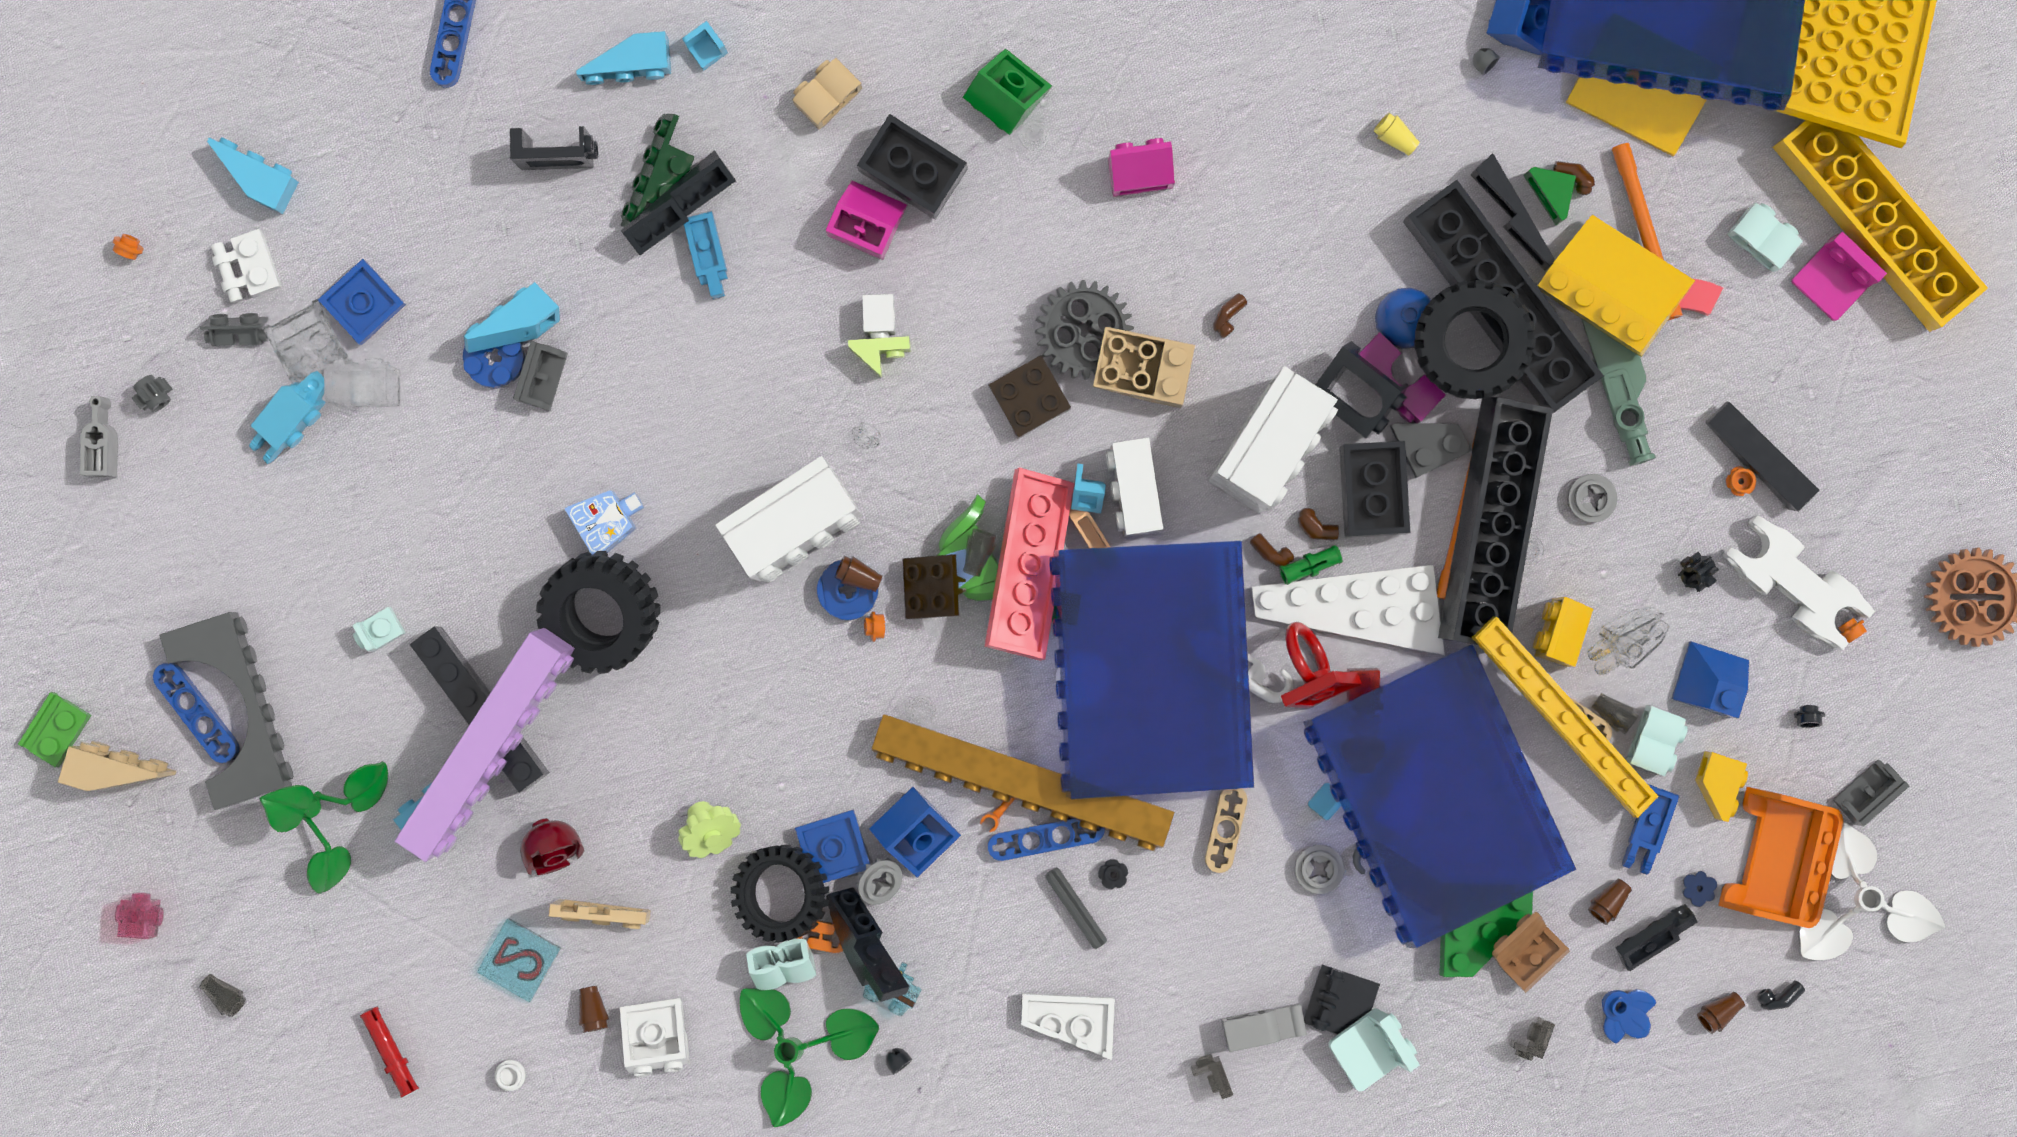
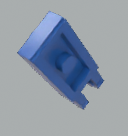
M1649 785L1650 788L1659 797L1636 818L1628 840L1630 844L1625 851L1622 862L1624 867L1630 868L1635 861L1639 846L1648 849L1640 866V872L1646 875L1650 873L1656 855L1661 851L1679 799V795Z

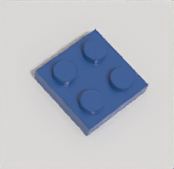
M364 259L359 261L318 299L361 346L406 305Z
M854 809L795 827L800 847L803 849L802 853L809 852L813 855L812 861H819L822 866L818 869L820 874L826 873L827 880H824L823 883L865 871L866 864L871 865Z

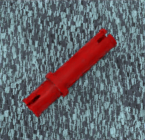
M377 1006L361 1014L360 1018H362L386 1066L384 1068L385 1073H390L402 1098L419 1089L406 1065L409 1063L407 1058L402 1057Z

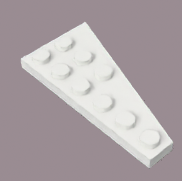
M1433 565L1296 581L1289 585L1279 583L1251 587L1255 618L1285 624L1301 622L1307 627L1319 631L1445 656L1443 639L1438 638L1441 622Z

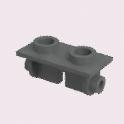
M245 313L236 318H228L227 314H214L209 316L200 326V330H208L204 333L205 343H211L212 346L234 345V334H238L240 345H261L262 342L268 341L267 329H262V327L269 318L258 317L257 313Z

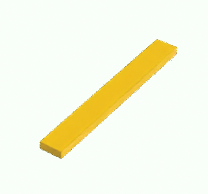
M1492 617L1472 637L1634 818H1638L1659 797L1498 617Z

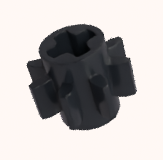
M1696 552L1691 557L1687 556L1680 562L1684 569L1678 573V576L1681 577L1686 588H1696L1697 592H1700L1704 588H1709L1716 583L1717 580L1713 575L1719 569L1716 567L1711 556H1701L1699 552Z

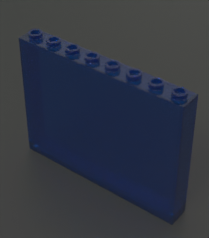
M1549 0L1537 68L1546 69L1551 73L1564 72L1576 74L1581 78L1605 79L1614 84L1628 83L1638 85L1643 89L1657 88L1668 90L1678 95H1697L1706 100L1720 99L1731 101L1736 105L1749 104L1761 106L1770 111L1785 110L1792 94L1805 0Z
M1242 541L1054 550V556L1050 557L1049 567L1050 574L1055 575L1056 587L1051 588L1052 606H1057V618L1053 619V635L1058 637L1059 649L1054 651L1055 667L1060 668V680L1056 681L1057 699L1062 700V711L1057 714L1058 729L1063 730L1064 742L1059 743L1060 761H1065V773L1061 774L1060 782L1061 790L1066 792V797L1082 799L1254 788Z
M1473 644L1457 649L1303 721L1306 727L1304 735L1311 746L1314 745L1318 753V766L1329 777L1332 784L1330 785L1331 794L1336 802H1340L1345 812L1343 820L1350 831L1353 830L1357 838V851L1363 859L1367 860L1371 869L1369 877L1376 888L1379 887L1384 897L1382 899L1383 908L1389 916L1393 917L1397 926L1395 928L1396 936L1402 945H1406V948H1418L1577 870Z

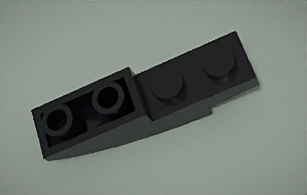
M854 887L827 894L826 899L829 900L828 908L836 934L862 986L870 985L880 1002L907 994L910 986L881 943L880 938L883 932Z

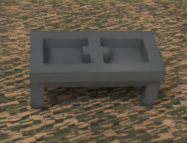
M531 340L513 399L551 411L568 353Z
M1877 760L1832 800L1854 825L1864 827L1910 786L1888 763L1884 764L1881 760Z

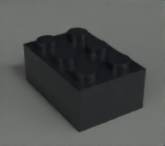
M891 114L888 115L857 164L858 171L935 220L968 170L966 161Z
M1405 441L1355 443L1340 446L1345 538L1406 535L1411 533Z

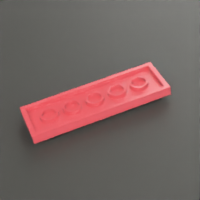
M1020 467L1015 469L984 647L1039 661L1045 660L1074 489L1073 482Z

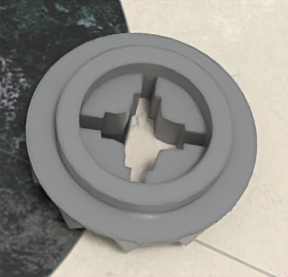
M1588 474L1580 477L1573 482L1568 492V506L1575 514V517L1585 522H1600L1607 519L1617 505V492L1614 485L1606 477L1598 474ZM1588 490H1591L1593 494H1604L1603 497L1596 501L1595 507L1591 503H1581V500L1588 496Z
M1313 845L1303 850L1296 860L1295 875L1300 885L1307 891L1315 894H1324L1334 890L1340 884L1344 875V864L1340 855L1331 847ZM1311 859L1319 864L1329 859V862L1326 864L1327 866L1324 868L1328 879L1319 874L1309 878L1314 870Z
M876 858L874 864H866L864 873L858 874L860 881L855 886L859 891V896L866 903L873 905L885 903L898 892L901 886V868L889 858L885 860ZM881 876L886 880V882L873 883V879H878Z

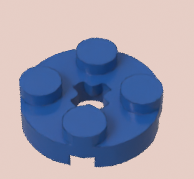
M520 342L471 353L466 351L465 346L463 350L464 370L475 382L488 388L503 387L516 380L521 374L525 361V353ZM494 349H498V355L502 357V360L494 362L493 366L489 365V359L486 358L487 353H492Z
M838 560L823 571L818 581L817 595L819 602L830 615L839 619L855 620L861 618L874 607L878 598L879 588L876 592L857 588V591L852 593V598L846 599V595L839 592V588L844 587V584H840L841 580L835 578L837 568L841 560Z

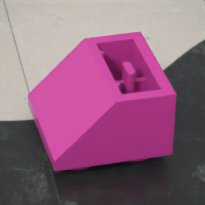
M1155 138L1145 141L1146 145L1133 147L1131 142L1115 145V149L1110 150L1108 158L1113 197L1173 189L1175 181L1171 141L1164 142L1163 138Z
M852 180L838 201L825 231L830 238L884 260L908 205Z

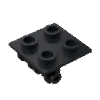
M1322 964L1304 1017L1305 1024L1321 1031L1326 1030L1335 1034L1341 1033L1372 1010L1380 983Z

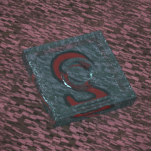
M507 918L478 968L477 973L524 1000L531 1002L559 954L561 947L516 921Z

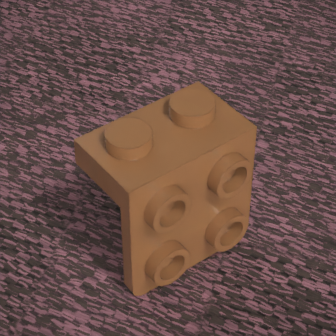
M1538 912L1522 917L1516 925L1517 929L1509 937L1507 935L1501 937L1493 947L1495 950L1492 952L1500 968L1525 993L1570 952L1569 948L1546 926Z

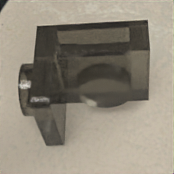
M1538 1016L1536 1023L1532 1022L1528 1029L1526 1037L1530 1040L1528 1045L1511 1039L1509 1045L1516 1049L1515 1055L1530 1061L1533 1060L1534 1056L1543 1059L1555 1024Z
M1208 1054L1195 1060L1196 1065L1191 1066L1194 1077L1212 1071V1074L1208 1075L1207 1078L1213 1093L1219 1092L1222 1099L1233 1096L1219 1056L1213 1058L1212 1054Z

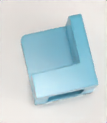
M707 21L682 38L685 46L703 71L728 54L725 45Z
M1077 463L1071 509L1101 514L1106 485L1101 481L1082 479L1084 464Z

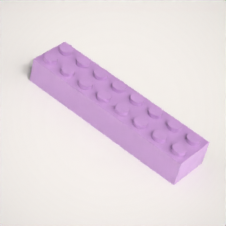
M546 628L528 634L395 839L396 843L424 862L433 857L439 858L443 852L447 853L457 840V837L454 836L455 832L460 826L464 827L474 813L470 810L476 801L481 802L490 789V786L487 785L488 781L493 775L498 776L507 763L503 758L510 749L512 751L516 749L524 736L520 732L527 724L531 725L540 712L537 706L544 698L547 700L557 686L554 682L555 678L560 672L564 674L572 664L574 658L570 655L574 651V647Z

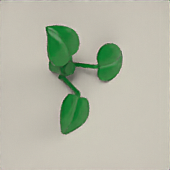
M384 761L376 764H367L353 771L344 784L343 793L346 796L344 799L324 795L319 791L313 794L312 790L304 785L284 787L259 798L265 810L267 821L275 831L281 833L296 828L303 819L323 844L325 852L314 854L307 866V880L310 887L316 893L322 894L327 892L344 878L351 865V855L342 846L331 849L329 842L311 818L319 814L321 800L341 805L351 803L352 809L356 812L366 811L373 807L382 797L388 782V768Z
M745 988L740 993V1012L746 1029L753 1037L762 1041L771 1039L777 1031L778 1043L775 1045L774 1055L777 1061L784 1064V1068H787L789 1074L784 1071L771 1073L765 1078L761 1086L762 1103L773 1127H780L797 1119L806 1110L811 1101L812 1088L810 1082L805 1077L795 1076V1070L791 1063L798 1061L803 1056L804 1049L831 1041V1048L835 1055L844 1060H854L863 1056L870 1049L879 1031V1024L869 1014L857 1009L846 1008L835 1011L827 1018L826 1028L830 1035L806 1043H802L795 1037L785 1039L784 1030L781 1026L788 1022L791 1015L790 1003L786 996L775 989L759 990L757 988Z

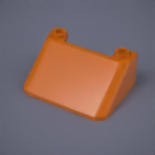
M1746 787L1742 803L1743 809L1749 814L1757 816L1742 884H1725L1721 891L1718 906L1805 928H1813L1821 919L1843 827V816L1836 808L1779 793Z

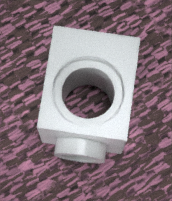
M893 294L862 295L864 334L871 335V339L889 338L890 334H895Z

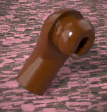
M1555 161L1553 171L1576 176L1577 193L1588 195L1592 192L1595 180L1583 165Z
M1236 294L1221 306L1213 329L1222 338H1226L1234 331V326L1229 320L1247 305V300L1242 294Z
M1304 508L1299 512V527L1309 538L1316 540H1338V525H1322L1315 516V511L1311 508Z
M1261 533L1254 536L1250 541V544L1264 560L1277 567L1288 565L1289 562L1294 560L1293 553L1287 547H1283L1277 552Z

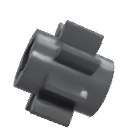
M147 375L133 386L137 394L132 397V400L140 410L146 411L149 408L154 413L164 408L171 401L167 393L173 389L165 378L159 376L155 379L153 375Z

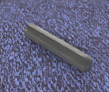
M1057 867L1050 870L1045 875L1046 880L1091 946L1097 949L1107 942V938L1061 870Z

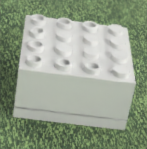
M1285 366L1270 381L1208 482L1218 488L1220 487L1222 491L1257 513H1261L1266 509L1269 511L1280 504L1288 491L1284 485L1289 483L1290 480L1292 481L1293 478L1295 479L1305 464L1300 459L1313 451L1321 438L1318 432L1330 424L1338 411L1337 408L1333 407L1338 400L1337 398L1297 373L1294 374L1295 372Z
M820 456L715 525L749 578L770 583L783 574L781 569L786 565L796 566L809 557L807 552L812 548L817 547L820 550L834 541L832 535L840 530L847 533L860 524L858 519L863 515L832 467Z

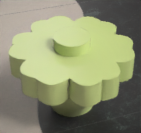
M705 801L697 802L688 809L687 825L679 829L678 840L682 849L687 850L690 857L704 858L710 853L719 854L724 849L730 847L732 839L740 834L741 824L736 814H732L729 807H713Z

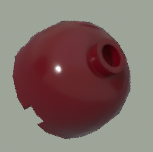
M547 818L532 824V828L525 834L520 847L522 861L527 873L530 875L532 870H536L537 875H545L561 870L570 865L567 859L575 854L577 859H579L585 851L579 835L572 826L558 820L549 821Z

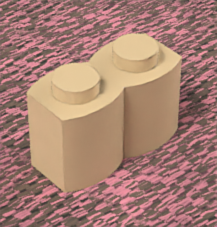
M837 58L831 62L829 60L824 61L815 71L817 76L809 83L803 81L793 92L795 95L792 99L794 105L818 130L824 127L862 90L861 82Z

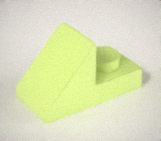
M909 336L848 340L849 349L881 378V354H886V358L905 357L904 352H911Z

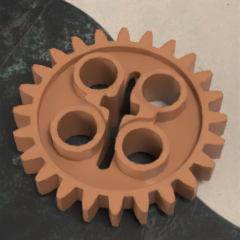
M1972 548L1971 554L1968 549H1962L1959 552V556L1955 553L1948 555L1950 563L1946 561L1938 562L1942 571H1931V575L1936 579V582L1926 583L1927 587L1933 589L1932 594L1924 595V598L1933 600V604L1928 606L1926 611H1935L1936 615L1930 621L1931 623H1942L1938 629L1939 633L1950 630L1948 640H1956L1959 637L1960 645H1967L1971 641L1972 647H1980L1981 642L1985 646L1993 645V638L1996 641H2003V632L2007 634L2014 633V629L2010 624H2017V572H2011L2015 564L2014 562L2002 564L2005 555L1998 554L1993 558L1992 549L1985 550L1983 554L1980 548ZM1959 574L1963 575L1966 580L1965 587L1962 590L1956 584V578ZM1990 574L1996 579V586L1993 590L1987 586V578ZM1950 595H2002L2003 598L2001 601L1951 600ZM1960 604L1966 611L1963 620H1960L1956 615V609ZM1990 605L1996 610V617L1992 621L1987 616V608Z

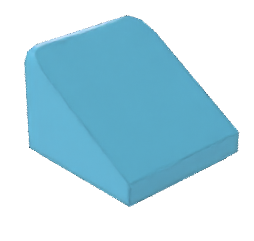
M1325 783L1308 802V806L1327 821L1343 805L1347 797L1329 783Z

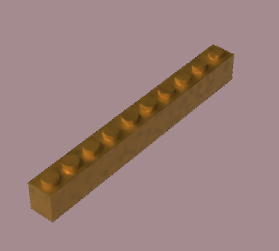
M885 714L882 716L872 746V751L877 752L876 758L893 764L894 759L906 762L905 768L922 773L923 769L935 772L934 778L951 783L952 778L964 782L963 788L980 793L981 788L993 792V798L1009 803L1010 798L1022 801L1021 807L1038 812L1039 808L1051 811L1050 817L1067 822L1069 817L1080 820L1079 827L1096 832L1098 827L1104 828L1109 831V837L1124 842L1127 837L1138 840V847L1150 851H1155L1156 847H1164L1175 813Z

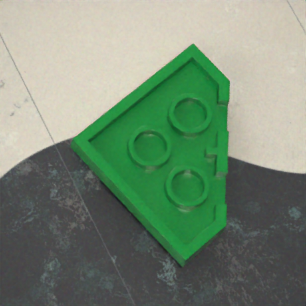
M1442 883L1439 975L1443 977H1473L1493 957L1492 952L1495 950L1493 948L1495 943L1504 935L1509 937L1517 929L1516 925L1522 917L1527 914L1532 915L1533 886L1521 884Z

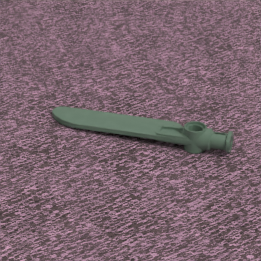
M1582 319L1596 366L1604 375L1601 378V382L1613 416L1614 426L1619 433L1621 442H1625L1630 456L1629 466L1655 459L1656 456L1654 453H1651L1646 438L1648 430L1644 421V411L1639 406L1637 400L1646 383V374L1640 356ZM1629 411L1635 414L1637 422L1634 426H1627L1621 421V414L1623 412Z

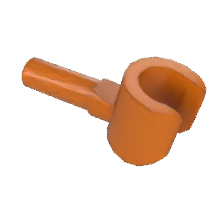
M1010 798L1009 803L1003 801L993 812L984 814L980 824L988 817L993 818L995 825L989 832L995 831L1000 824V817L1015 799Z

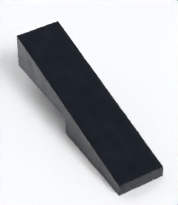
M714 150L625 226L621 232L636 252L642 255L688 222L687 216L736 182V180Z
M1492 153L1470 175L1510 216L1511 220L1503 228L1545 271L1553 264L1555 259Z
M1726 401L1705 422L1744 466H1749L1788 510L1799 512L1820 491L1730 402Z

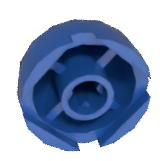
M1399 288L1387 294L1379 303L1375 314L1377 331L1397 348H1415L1416 326L1421 313L1431 301V298L1424 292L1414 288Z

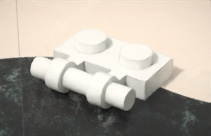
M257 229L231 238L234 251L228 253L225 251L223 242L211 245L214 257H212L214 266L219 268L223 279L221 286L224 293H228L231 303L243 300L240 289L246 287L252 297L282 287L262 230ZM239 262L243 276L235 278L230 264Z

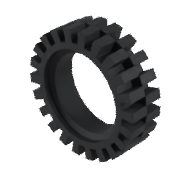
M775 845L756 850V853L748 855L746 857L747 861L741 862L738 866V869L741 871L734 874L732 880L737 883L736 886L731 887L730 894H736V899L731 900L732 907L738 906L739 912L735 913L737 920L744 919L743 928L745 930L752 929L751 935L756 938L762 936L763 941H775V943L796 939L808 934L809 930L815 929L818 925L817 920L823 919L825 912L822 911L823 907H827L829 900L825 899V894L830 893L829 886L824 887L823 883L824 880H827L826 873L820 874L818 870L822 867L819 861L813 862V855L809 852L802 853V848H792L791 845ZM772 865L789 867L799 876L804 886L805 896L802 908L794 918L787 922L776 921L765 915L756 899L758 879Z

